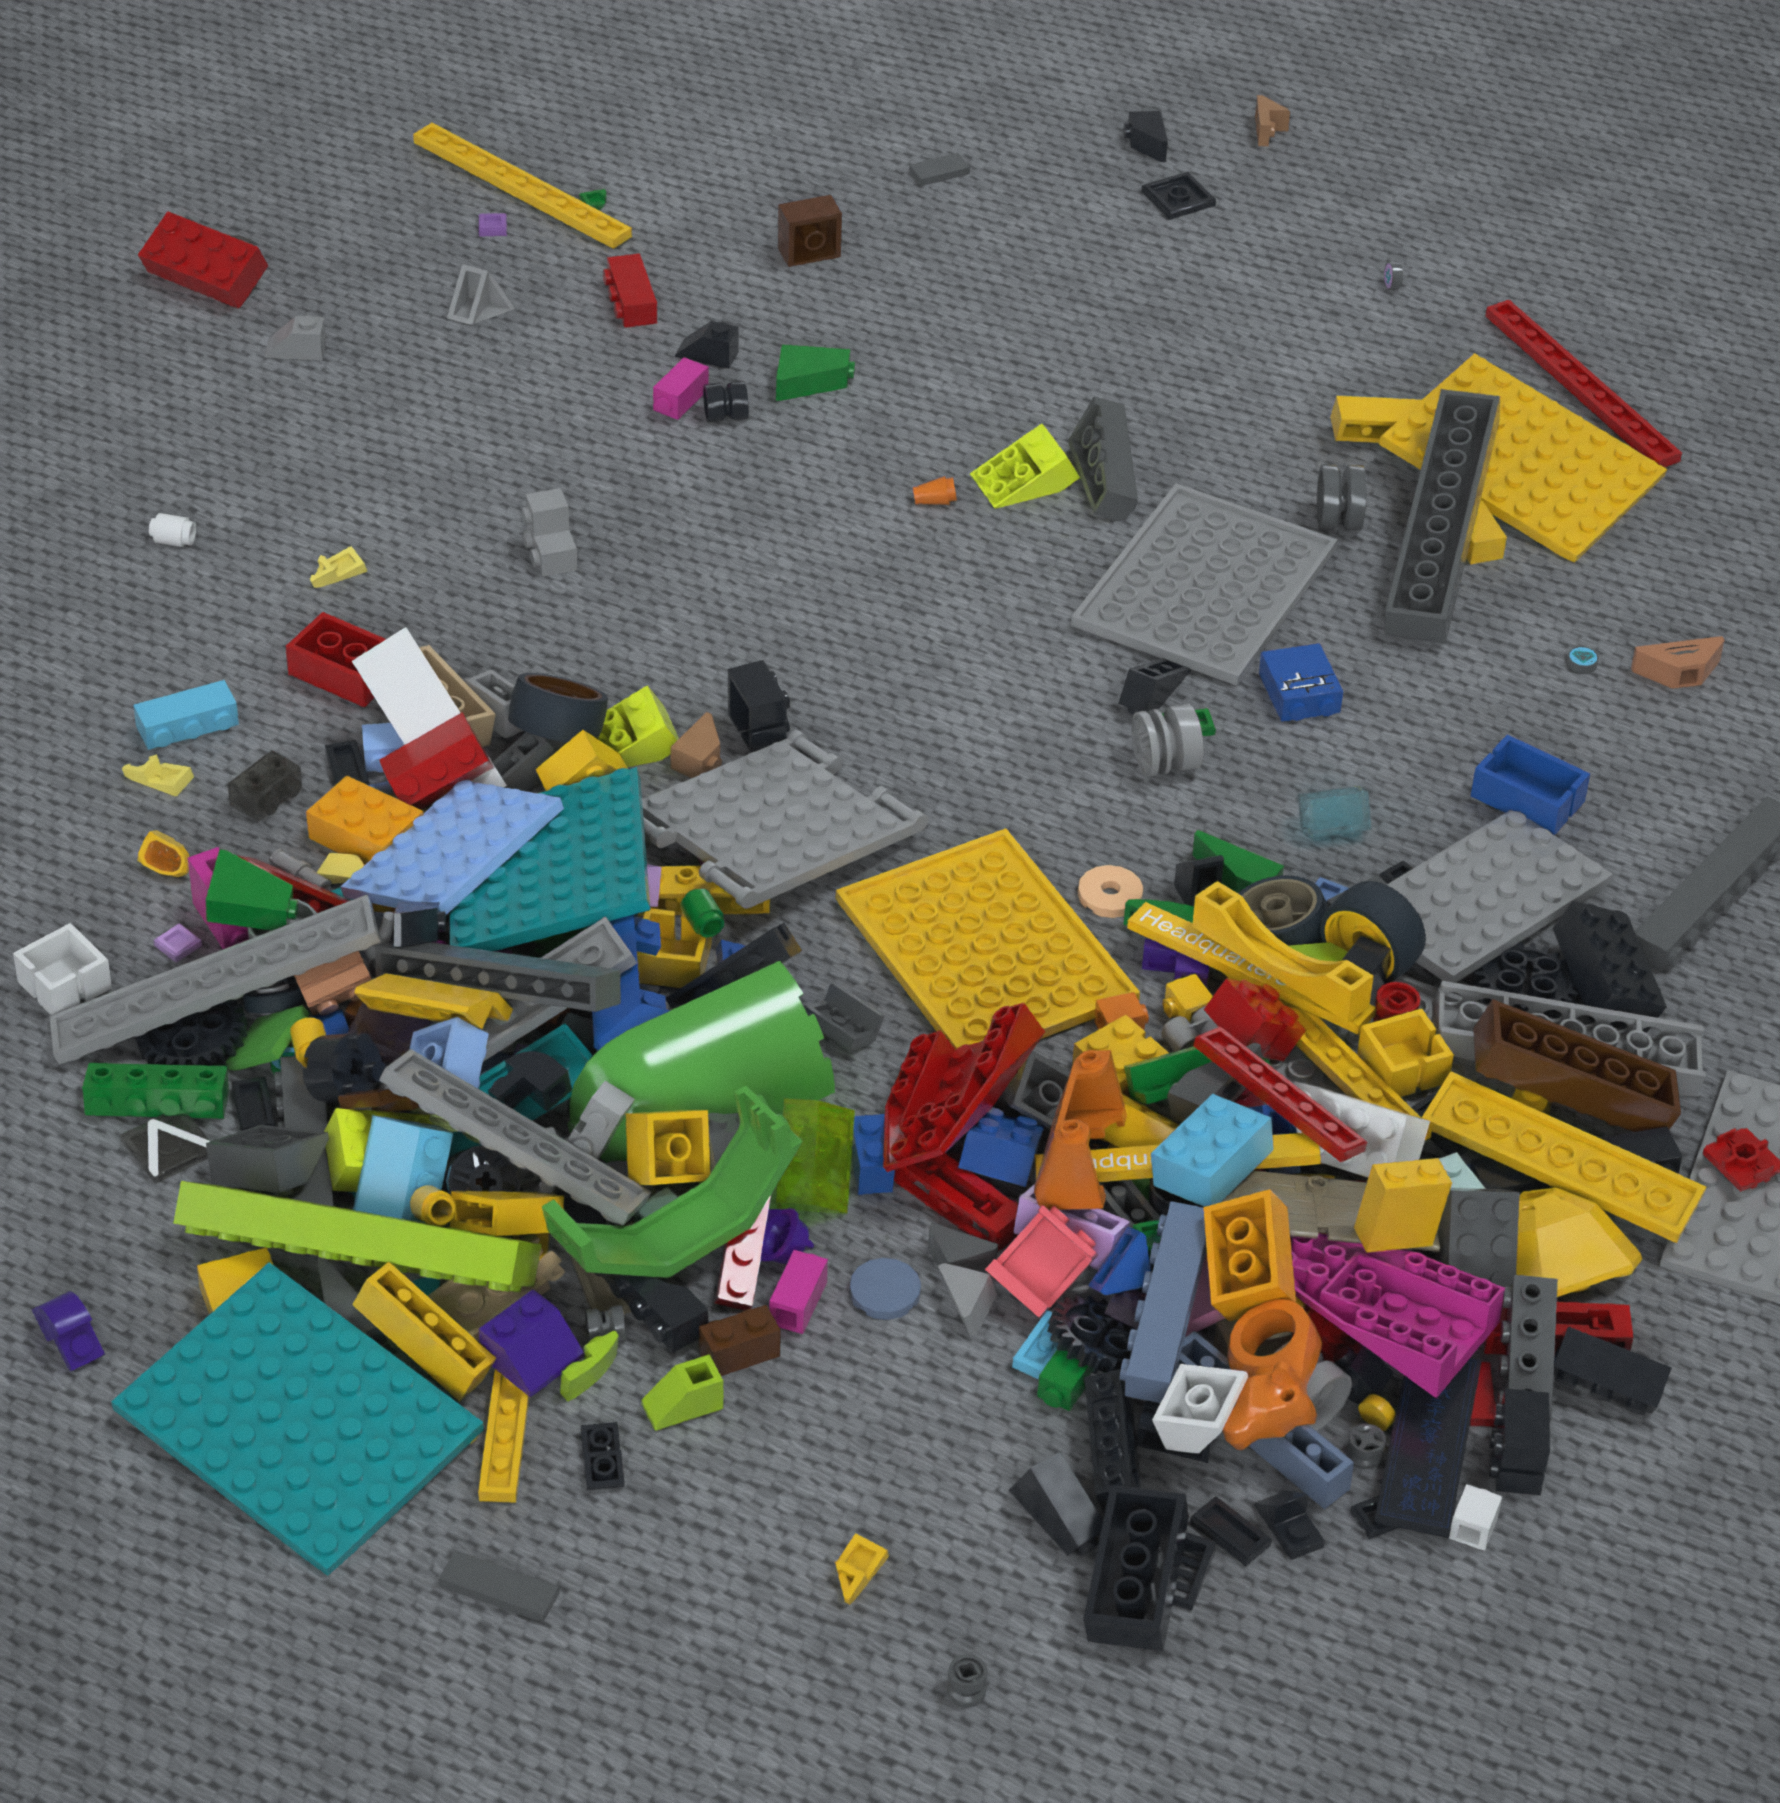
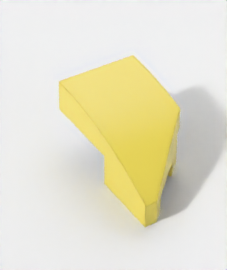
M350 546L328 559L320 555L318 570L315 575H311L310 581L314 588H319L365 573L367 569L362 559L353 547Z
M157 754L150 756L144 765L137 767L127 764L122 767L124 776L130 780L173 796H177L194 778L191 767L168 763L160 764Z
M329 853L317 873L329 879L332 884L345 883L364 864L358 855Z

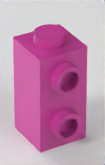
M684 357L653 387V410L678 420L703 396V385L709 384L708 366Z
M793 1251L769 1301V1310L779 1328L800 1334L804 1333L827 1284L828 1259L811 1253Z

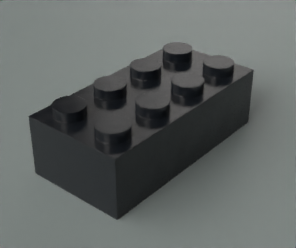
M1572 901L1552 929L1583 1004L1659 1018L1667 1006L1628 915L1619 910L1614 911L1597 907L1593 904ZM1589 1016L1590 1021L1595 1022L1594 1018ZM1614 1021L1609 1024L1612 1027L1620 1029H1626L1628 1027V1025L1622 1021ZM1651 1027L1644 1028L1642 1031L1648 1032Z
M1110 1486L1083 1619L1088 1642L1164 1651L1189 1520L1186 1494Z

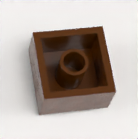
M831 195L778 204V250L788 267L841 257L842 212Z

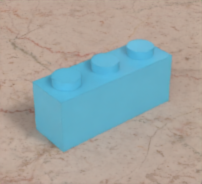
M225 680L133 705L136 727L148 750L166 747L171 743L189 738L194 739L203 734L227 730L232 726L239 725L237 703Z

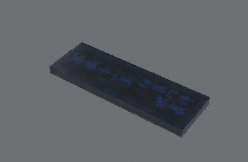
M1470 1358L1437 1398L1404 1375L1374 1523L1449 1538L1482 1360Z

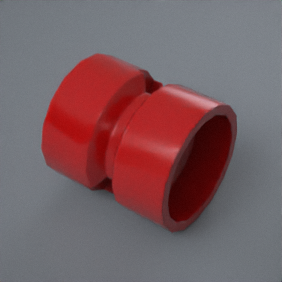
M1389 982L1382 985L1376 996V1011L1373 1022L1418 1010L1421 1000L1419 992L1414 987L1402 982Z

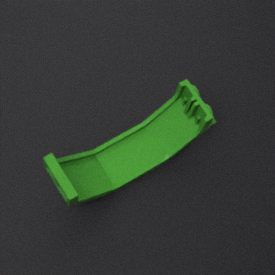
M745 1085L734 1092L740 1118L739 1128L710 1176L703 1183L629 1226L576 1223L553 1199L542 1206L548 1232L586 1272L669 1278L752 1227L803 1141L790 1130V1126L782 1114L776 1115L762 1095H755Z

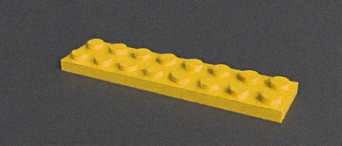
M1452 1071L1422 1116V1119L1430 1121L1429 1127L1432 1128V1132L1552 1187H1557L1595 1202L1601 1209L1675 1243L1679 1241L1705 1194L1706 1186Z

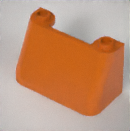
M1111 1050L1084 1051L1075 1059L1053 1118L1034 1187L1036 1201L1040 1207L1043 1205L1048 1210L1053 1206L1058 1210L1102 1209L1104 1207L1106 1194L1104 1186L1099 1185L1089 1141L1090 1139H1103L1105 1137V1128L1115 1122L1117 1127L1124 1126L1127 1118Z

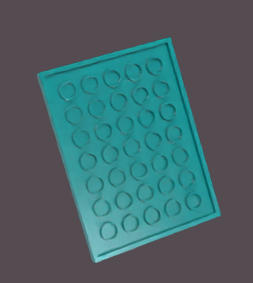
M637 767L631 769L621 768L609 775L587 777L578 783L567 786L557 785L548 791L540 792L548 796L561 798L564 809L450 911V945L496 951L592 926L604 917L611 921L649 911L650 898L641 778Z
M270 1262L111 1401L112 1408L116 1413L327 1576L357 1551L484 1430L483 1421Z

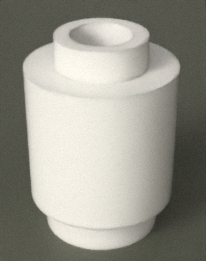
M158 513L156 518H152L150 521L149 535L153 536L155 543L178 547L192 545L196 536V523L189 521L188 517Z

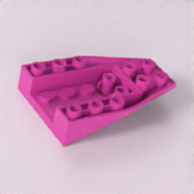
M1318 1233L1317 1239L1290 1236L1296 1297L1435 1398L1441 1394L1500 1322L1505 1288L1491 1283L1487 1279L1476 1277L1454 1266L1443 1264L1408 1249L1367 1253L1362 1244L1327 1240V1235Z

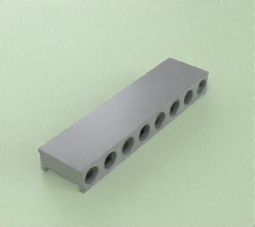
M1441 981L1436 998L1432 1001V1024L1436 1028L1435 1035H1441L1454 1054V1057L1475 1060L1473 1028L1486 1010L1477 1001L1482 998H1489L1509 1006L1523 1004L1529 1009L1527 1013L1676 1070L1679 1095L1699 1097L1700 1088L1706 1077L1702 1064L1701 1036L1704 1031V1026L1447 981ZM1451 992L1458 993L1463 999L1458 1002L1445 1001V994ZM1557 1010L1562 1016L1557 1019H1550L1543 1012ZM1587 1015L1593 1017L1595 1022L1584 1025L1576 1020V1018ZM1614 1021H1622L1628 1027L1617 1031L1609 1024ZM1647 1027H1656L1661 1033L1656 1036H1650L1642 1030ZM1685 1032L1692 1034L1694 1039L1683 1042L1675 1036Z

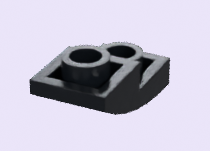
M618 1422L581 1425L587 1490L625 1487Z

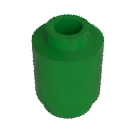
M691 890L682 899L680 904L681 911L697 934L710 938L721 932L724 927V914L708 890Z

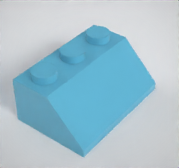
M373 1115L353 1210L425 1223L416 1218L411 1212L410 1200L413 1193L425 1185H431L442 1190L453 1133L438 1125Z

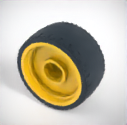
M1362 881L1346 890L1329 906L1320 922L1322 943L1331 942L1349 951L1358 938L1364 936L1391 948L1386 984L1394 982L1407 972L1423 953L1426 945L1424 924L1415 907L1397 890L1377 881Z

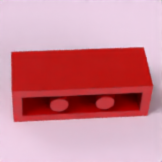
M640 253L607 257V269H603V279L605 286H608L610 302H614L616 319L621 318L624 328L657 324V301Z

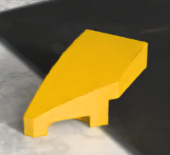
M856 1533L839 1559L835 1561L844 1600L849 1605L858 1597L889 1557L887 1549Z

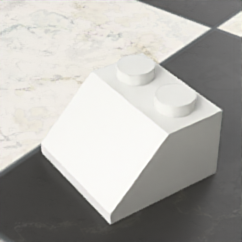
M1180 1364L1152 1419L1165 1449L1199 1454L1222 1432L1249 1377L1247 1372Z

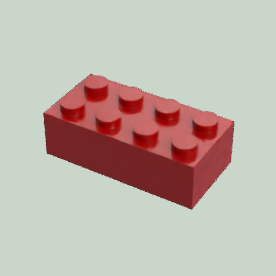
M169 211L166 212L138 253L140 260L149 273L238 309L243 305L268 268V264L257 246Z

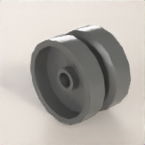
M1321 464L1318 473L1316 502L1319 530L1336 529L1341 513V521L1345 530L1361 531L1364 524L1367 501L1364 466L1348 465L1343 472L1341 481V472L1337 464Z

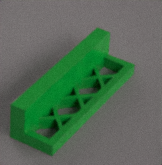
M1193 1046L1125 1065L1124 1069L1130 1098L1144 1104L1168 1099V1092L1173 1084L1178 1083L1187 1072L1212 1061ZM1262 1058V1060L1269 1064L1268 1059Z

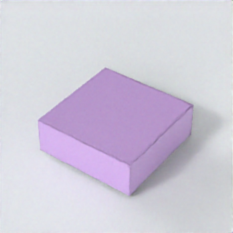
M180 923L154 939V946L176 963L202 946L201 939Z

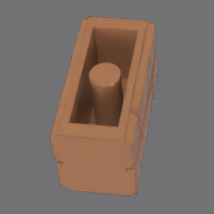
M359 950L340 957L335 962L324 963L309 969L301 975H294L313 1016L318 1013L321 1016L331 1014L339 1008L338 1004L348 999H351V1001L360 1000L354 993L356 987L372 980Z

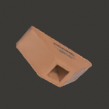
M1719 636L1638 646L1634 650L1631 669L1638 675L1672 689L1702 685L1720 662L1724 638Z

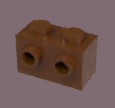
M767 1305L747 1309L739 1314L721 1320H713L708 1324L699 1326V1353L701 1357L710 1354L721 1376L780 1357L781 1330Z

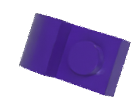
M1145 939L1142 969L1175 973L1174 980L1196 974L1207 988L1208 965L1156 941Z
M68 1291L31 1309L46 1340L49 1342L54 1339L70 1372L105 1355L89 1322L92 1318L88 1310L72 1291Z

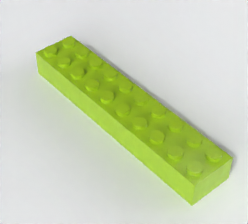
M181 1181L173 1221L174 1224L186 1226L185 1233L214 1236L227 1241H240L260 1247L285 1249L284 1251L318 1255L320 1258L351 1261L353 1264L370 1267H382L387 1262H390L402 1273H415L423 1277L453 1280L456 1283L474 1286H487L488 1282L489 1289L521 1293L522 1286L534 1287L542 1245L188 1181Z

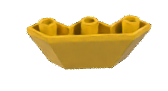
M1557 1187L1524 1191L1520 1194L1516 1275L1558 1279L1557 1297L1571 1292L1587 1290L1591 1285L1614 1277L1628 1276L1633 1273L1634 1269L1642 1261V1256L1638 1249L1597 1203Z

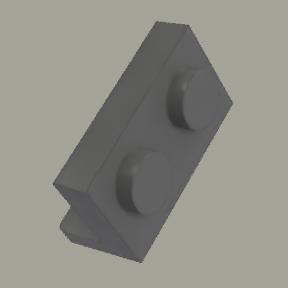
M838 983L830 984L824 1000L804 1005L808 1016L815 1014L822 1033L835 1040L840 1048L850 1051L871 1045L876 1040L884 1018L883 1013Z

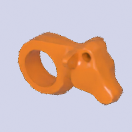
M1274 1299L1250 1309L1236 1322L1230 1334L1227 1355L1230 1369L1246 1371L1249 1376L1222 1430L1226 1442L1236 1450H1243L1258 1439L1284 1437L1297 1426L1312 1425L1316 1422L1317 1413L1308 1396L1307 1386L1319 1359L1322 1343L1314 1323L1304 1308L1292 1300ZM1282 1332L1294 1333L1291 1341L1282 1350L1272 1355L1254 1356L1257 1348L1267 1338Z

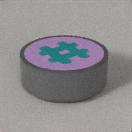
M1387 262L1384 270V282L1388 290H1398L1403 281L1402 266L1399 262Z

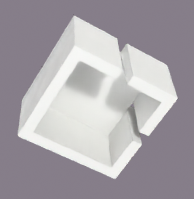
M71 923L13 953L18 983L33 998L37 997L38 1003L50 1015L79 1005L82 998L87 1002L112 989L108 959Z

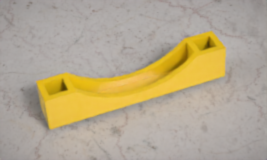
M1218 881L1195 896L1192 927L1346 1022L1351 1021L1370 1006L1374 977L1370 973L1348 960L1336 962L1323 961L1292 949L1263 925L1243 896Z

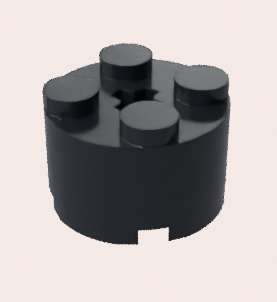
M366 1033L322 1035L314 1039L305 1052L304 1058L308 1057L307 1069H303V1079L307 1090L314 1099L329 1104H340L338 1099L340 1095L357 1091L377 1090L381 1083L379 1079L386 1066L382 1063L377 1046Z

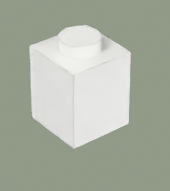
M1466 1484L1453 1516L1449 1539L1485 1551L1498 1519L1502 1496L1491 1493L1486 1489H1479Z

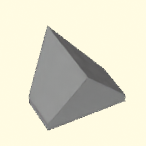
M462 264L447 319L473 326L477 322L515 309L489 271Z

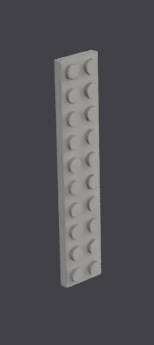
M364 895L50 1015L53 1055L59 1065L68 1061H76L91 1052L110 1048L125 1039L141 1036L149 1030L165 1024L175 1023L180 1018L196 1012L207 1011L214 1005L230 999H238L248 992L272 986L277 981L290 976L301 975L311 968L324 963L335 962L340 957L358 950H366L380 942L372 903L368 895Z

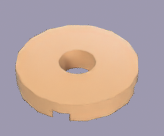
M1105 865L1095 867L1087 871L1079 881L1078 898L1080 903L1101 917H1123L1125 903L1128 899H1142L1143 885L1140 878L1132 871L1120 866ZM1112 888L1117 890L1118 893L1107 894L1103 890Z

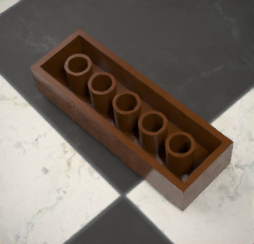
M1492 999L1473 1028L1476 1071L1482 1073L1485 1077L1498 1079L1513 1085L1519 1090L1529 1091L1544 1097L1550 1102L1560 1103L1573 1108L1581 1114L1594 1116L1612 1126H1620L1633 1132L1668 1127L1670 1130L1681 1115L1677 1076L1674 1069Z

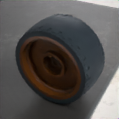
M523 673L518 676L513 689L508 721L521 730L560 742H569L582 730L598 739L606 717L608 696L594 687L567 678L541 673Z

